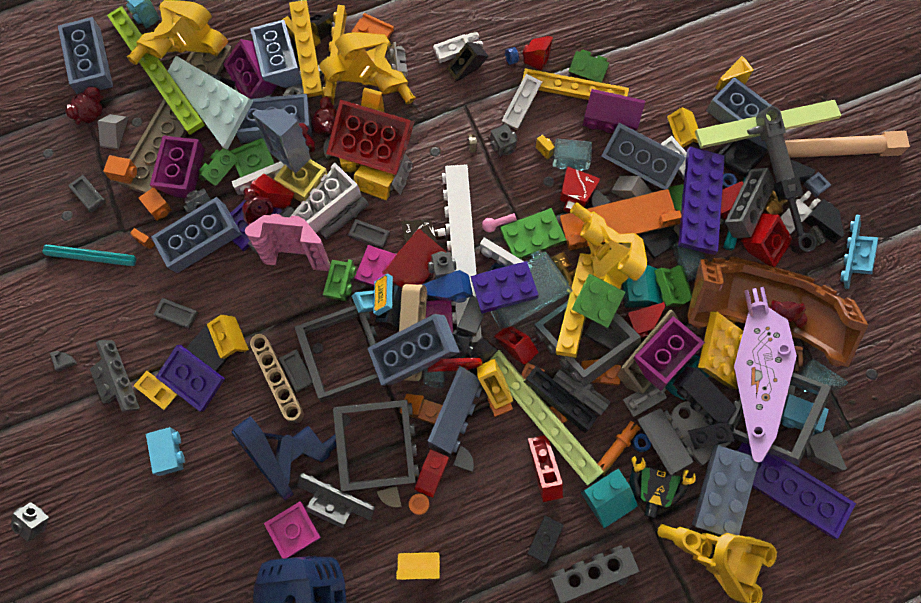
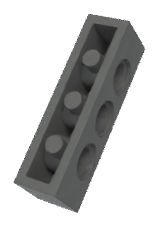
M768 168L750 170L725 221L733 238L752 236L775 184Z
M620 545L610 549L611 554L606 556L603 553L592 556V561L585 564L584 561L573 564V569L565 572L563 568L553 572L554 577L549 578L558 603L567 602L640 572L630 548H623ZM610 559L615 560L617 563L615 571L608 569L607 563ZM590 567H595L598 571V576L594 580L588 575ZM571 575H576L579 579L576 587L569 585L568 579Z

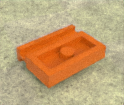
M363 13V17L359 19L352 32L384 34L389 39L391 33L394 32V26Z

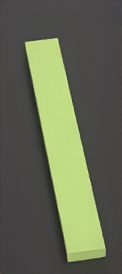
M835 100L781 111L785 130L839 119L841 116ZM766 114L767 119L771 121L770 116ZM756 117L701 128L695 131L700 149L760 136V133L755 135L747 133L748 129L757 126Z
M498 350L490 360L495 359L499 365L512 397L587 486L590 485L604 471L541 397L523 382L525 380L505 355Z

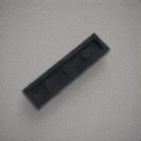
M537 366L533 368L523 381L582 432L586 433L589 431L597 419L594 413Z

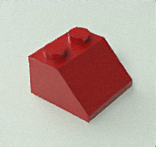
M762 213L752 236L743 238L742 243L749 254L769 266L776 267L789 247L792 237L779 215Z

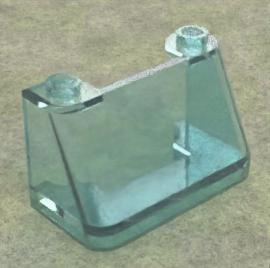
M540 249L532 253V258L527 261L539 298L491 311L499 328L510 327L573 291L546 251L542 252Z

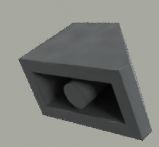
M830 430L812 436L804 453L808 460L834 473L847 469Z

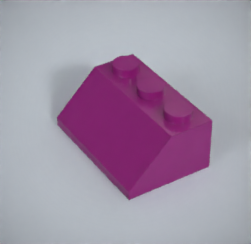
M240 39L225 61L224 66L232 81L236 82L235 86L239 93L250 99L264 98L272 94L277 85L263 80L254 42Z
M591 89L582 126L614 133L618 124L621 123L637 131L645 100Z
M162 136L150 186L174 197L186 198L187 194L195 191L205 152L199 139Z
M673 316L634 356V359L645 378L662 391L695 356L705 342Z

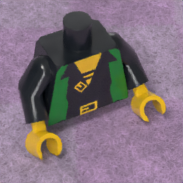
M636 457L632 458L634 467L631 470L629 483L634 496L637 497V502L646 504L644 514L646 517L656 519L658 508L668 509L674 506L685 495L689 484H693L696 480L695 473L691 478L685 477L688 474V470L683 471V480H680V476L670 475L666 472L645 467L646 463L643 457L639 464H636Z

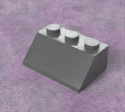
M659 408L638 419V422L668 472L672 475L693 463L694 460L692 458L695 455L690 446L685 447L681 441L684 437L679 428H673L670 423L673 419L669 412Z

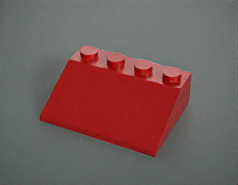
M340 100L326 154L397 175L415 121Z

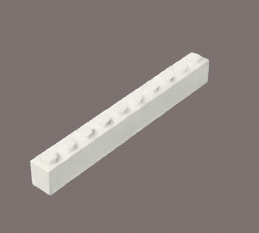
M467 165L445 166V173H442V181L447 187V190H443L444 201H448V206L444 207L445 218H449V223L446 224V235H450V241H447V250L451 252L452 259L456 260L457 269L455 271L461 270L469 274L470 277L476 275L468 167ZM471 282V287H472L473 296L476 297L475 292H474V288H473V285H472V282ZM469 298L462 303L451 302V305H455L456 312H452L453 324H457V327ZM481 325L477 335L473 337L471 346H474L482 338Z

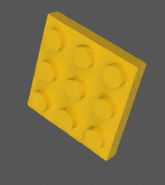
M710 312L704 339L705 343L702 347L698 368L728 388L738 389L734 364L743 330L719 312Z

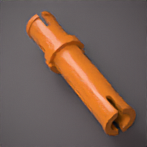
M630 421L623 432L616 436V441L598 462V465L604 471L601 474L602 476H605L623 450L630 446V441L640 430L637 424L634 426V422Z

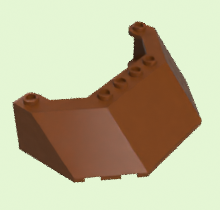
M735 256L730 257L729 260L723 257L713 258L712 262H708L709 260L700 259L688 311V323L696 328L706 327L709 323L710 312H719L733 323H746L749 311L744 291H749L752 304L755 303L752 289L756 288L759 302H763L760 287H764L768 307H770L772 300L779 302L791 301L798 304L804 303L806 308L804 313L808 320L802 328L795 326L794 322H788L792 339L795 337L802 339L824 352L829 363L834 366L849 367L868 327L867 321L854 300L848 297L845 300L836 295L837 291L826 285L822 287L814 283L815 279L809 276Z

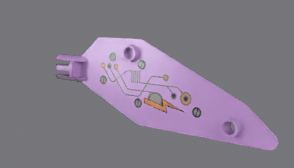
M760 287L763 302H759L756 288L752 289L755 302L752 304L749 291H744L749 312L734 364L753 460L758 463L763 461L777 437L797 357L788 320L768 307L764 287ZM757 430L762 431V434L757 435L755 434V432Z

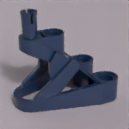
M251 416L231 431L238 443L284 501L294 495L288 485L290 482L291 462L303 454L323 463L330 457L329 453L337 448L335 442L336 434L322 443L309 426H306L293 437L290 435L283 436L265 433ZM267 439L278 440L276 458Z

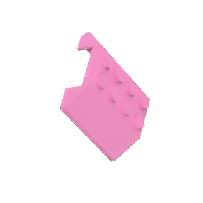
M279 214L263 215L245 229L247 237L251 240L253 247L266 265L276 266L278 252L307 255L313 270L329 271L331 264L321 239L305 219L299 216H291L289 218Z

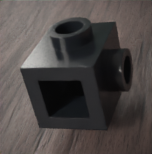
M454 330L452 334L460 353L449 357V359L470 358L474 346H471L474 336Z

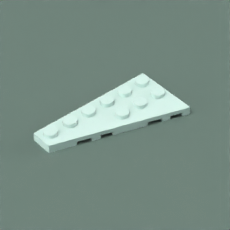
M175 56L168 69V73L221 146L228 150L253 100Z

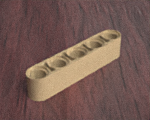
M405 284L403 286L399 332L426 318L427 289L425 285ZM422 371L404 380L419 381Z
M262 334L253 336L250 341L251 348L283 416L292 424L300 423L304 418L303 410L271 343ZM260 342H265L263 348L257 349V345ZM273 358L272 364L265 366L266 360ZM276 375H281V380L273 383V378ZM284 392L290 393L288 399L281 400V395ZM297 409L298 414L294 418H289L290 411Z

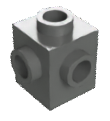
M507 124L491 130L490 144L494 152L497 151L499 156L510 155L516 150L518 138L515 132H511Z
M204 188L198 192L195 190L184 198L186 202L184 208L189 214L211 199Z
M440 251L432 254L431 261L428 262V271L432 273L433 280L455 272L457 269L456 260L452 259L451 252L445 253Z
M29 503L14 511L10 527L14 533L19 534L29 542L45 531L49 517L41 508H37L33 503Z

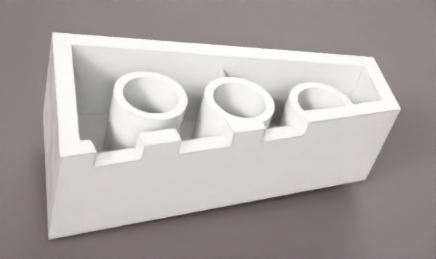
M335 162L331 166L329 173L320 179L321 182L316 189L313 188L307 200L302 201L291 215L305 219L315 233L342 213L348 205H352L361 197L358 185Z

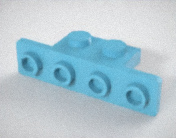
M856 215L855 221H851L850 232L853 233L852 237H848L847 241L849 254L844 256L846 270L841 273V282H844L845 289H849L852 273L873 274L878 237L859 236L861 226L860 215Z

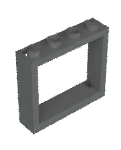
M568 301L534 324L535 335L540 342H544L547 345L548 351L553 356L556 355L558 341L548 330L564 319ZM617 312L610 326L625 341L584 370L573 357L556 355L564 369L568 368L573 379L578 382L580 381L584 387L641 345V336Z
M356 305L295 326L317 397L321 403L380 382L378 375L374 374L326 392L307 334L360 316L370 347L376 344L374 337L377 334L374 326H369L367 321L371 319L369 312L358 313Z
M792 373L790 385L817 395V398L793 451L790 452L772 444L768 453L799 466L831 395V386ZM741 398L740 400L736 399L734 406L737 409L732 414V417L728 419V424H732L734 427V432H732L734 439L750 445L748 434L737 430L744 412Z
M407 399L333 408L341 491L416 483L415 477H419L418 464L414 465L413 457L417 456L416 444H412L411 436H415L414 423L410 424L409 416L413 415L412 403H408ZM402 407L409 476L350 483L344 413Z

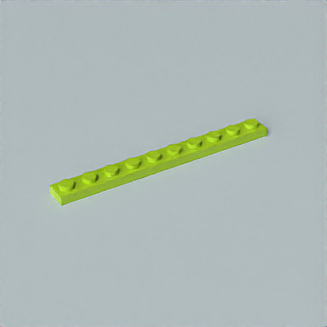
M121 6L107 16L128 47L133 51L137 46L136 42L142 34ZM146 53L139 63L188 134L191 135L205 126L160 60Z

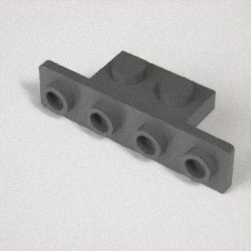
M98 340L96 345L102 359L91 367L90 371L102 403H110L117 398L121 411L138 410L140 408L115 342L113 340Z
M301 473L299 476L298 487L314 494L307 506V512L341 528H344L352 512L368 520L372 519L375 507L369 502L354 498L351 494L339 491L330 484L322 483L311 475Z

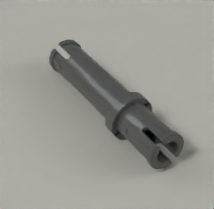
M361 196L351 206L348 205L345 208L346 210L319 230L320 234L327 240L350 220L357 218V215L369 206L367 200Z

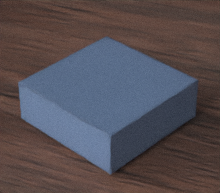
M819 172L803 184L815 197L831 186Z

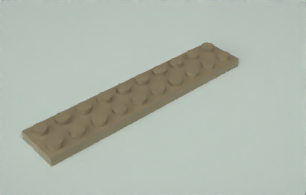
M226 45L218 56L209 53L191 52L186 62L207 74L209 72L219 76L224 68L225 61L233 49L232 46ZM163 99L129 158L137 167L136 177L133 178L131 184L117 181L118 184L143 194L153 188L150 186L162 136L184 138L187 134L186 129L165 99Z

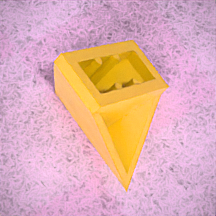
M741 56L720 78L715 88L722 90L734 77L745 85L753 72V68Z

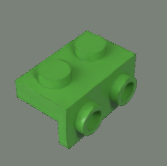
M581 49V52L576 51L569 72L602 83L607 68L610 65L607 62V58L599 55L597 58L590 56L591 52Z
M222 148L221 151L217 149L210 157L213 159L210 164L205 163L199 170L201 174L198 177L203 182L208 180L216 186L236 163L238 158L225 148Z
M332 260L323 292L324 297L346 301L347 296L351 295V280L355 278L357 267H355L353 260H348V262Z
M681 265L672 269L659 268L655 270L656 282L660 286L662 300L666 306L679 307L691 302L692 293Z

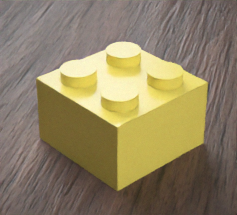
M310 159L296 174L284 165L274 180L295 193L293 198L302 203V201H306L310 196L311 190L313 188L316 189L320 184V179L328 173L326 168Z

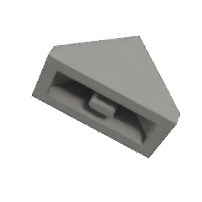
M109 114L98 120L99 141L102 148L119 150L128 117Z
M619 176L611 190L612 193L624 199L652 193L640 176Z

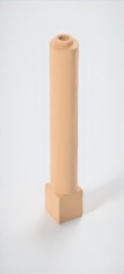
M906 131L884 132L882 135L785 140L790 158L877 153L880 156L902 155L910 147Z

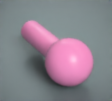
M515 213L495 220L486 218L482 222V228L486 232H493L497 226L517 221Z

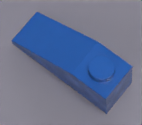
M461 270L422 284L426 286L427 298L462 303L467 298L473 296L469 274Z

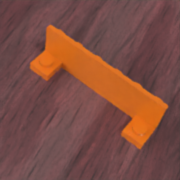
M668 189L586 209L589 212L594 211L604 218L607 227L612 228L619 234H641L677 225L682 218L680 210L675 211ZM572 213L561 215L560 220L568 250L572 251L588 247L587 240L580 236L584 222Z

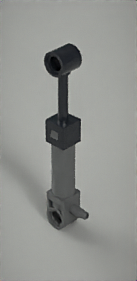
M769 106L758 113L756 116L757 126L748 129L747 133L749 135L760 133L761 141L766 143L776 179L774 188L779 202L788 201L797 234L790 242L792 251L797 254L810 252L815 249L817 240L812 234L804 233L795 198L803 195L799 177L794 175L783 136L786 134L782 114L777 107ZM766 114L770 116L771 121L767 119ZM802 240L805 242V247L801 244Z

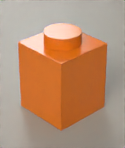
M109 155L103 172L110 180L131 184L133 178L137 175V167L131 159Z
M151 188L139 197L140 201L157 221L166 217L172 211L155 188Z

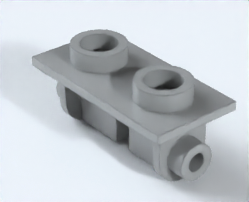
M393 42L391 48L387 51V58L389 59L391 69L401 72L407 78V65L404 64L406 62L405 50L402 46L396 47V42Z
M404 154L397 175H395L390 186V191L395 189L400 195L406 185V180L413 165L406 154Z
M651 384L643 394L636 392L623 399L634 417L666 399L667 397L664 393L666 388L660 391Z

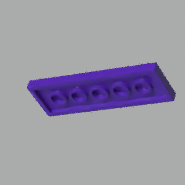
M694 147L687 149L679 247L712 255L718 252L725 155Z
M740 442L736 451L752 456L750 445ZM767 453L763 461L758 463L752 485L753 488L833 539L839 538L856 505L855 502L791 462Z

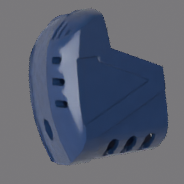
M307 556L268 560L262 563L254 585L253 603H293V597H295L296 603H346L343 573L337 560L332 557ZM323 565H325V567H326V569H327V572H328V574H329V579L327 578V574H326V572H325V569H324ZM331 565L333 566V568H334V570H335V573H336V577H337V578H335V576H334V573H333V570H332V568H331ZM316 566L318 567L321 573L322 580H320Z

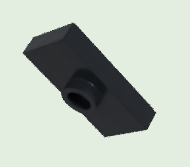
M482 336L474 345L470 358H480L482 363H486L498 351V348ZM477 368L468 370L475 376L477 375Z
M545 515L527 554L546 564L564 525Z

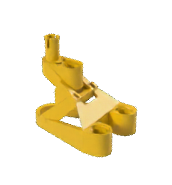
M163 0L159 5L162 22L156 27L154 32L145 33L136 42V48L127 56V59L137 65L146 53L162 59L167 52L174 51L202 52L218 56L228 44V40L222 33L210 28L208 22L212 15L202 5L188 1Z
M357 32L344 34L335 41V45L340 53L337 56L324 59L319 65V68L330 83L345 81L358 82L363 85L370 84L377 86L383 95L398 91L406 105L416 99L407 86L408 81L401 72L391 69L390 64L385 58V53L391 43L384 34ZM375 47L374 49L365 51V49Z
M576 202L571 208L570 213L584 222L580 236L585 238L591 250L590 257L593 261V275L621 289V284L628 278H631L633 281L639 279L647 266L643 239L635 233H617L612 228L607 227L604 218L594 211L589 212Z
M665 524L659 526L658 536L674 541V544L680 549L694 555L693 559L706 566V569L713 573L730 598L740 603L761 602L763 592L761 587L756 584L761 566L771 567L776 561L777 551L772 544L752 537L730 533L717 537L708 533L700 534L683 527L676 529ZM712 544H714V545H715L714 555H713V557H712L711 559H708V558L710 557L711 553H712V548H713V545H712Z

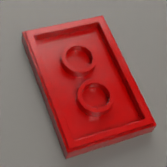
M418 228L382 273L393 276V282L402 288L405 284L422 285L431 274L428 271V262L431 261V255L440 251L446 253V251Z

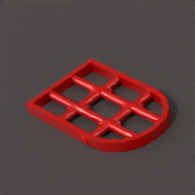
M480 358L442 359L427 369L428 372L458 371L459 366L466 370L481 366L483 363Z

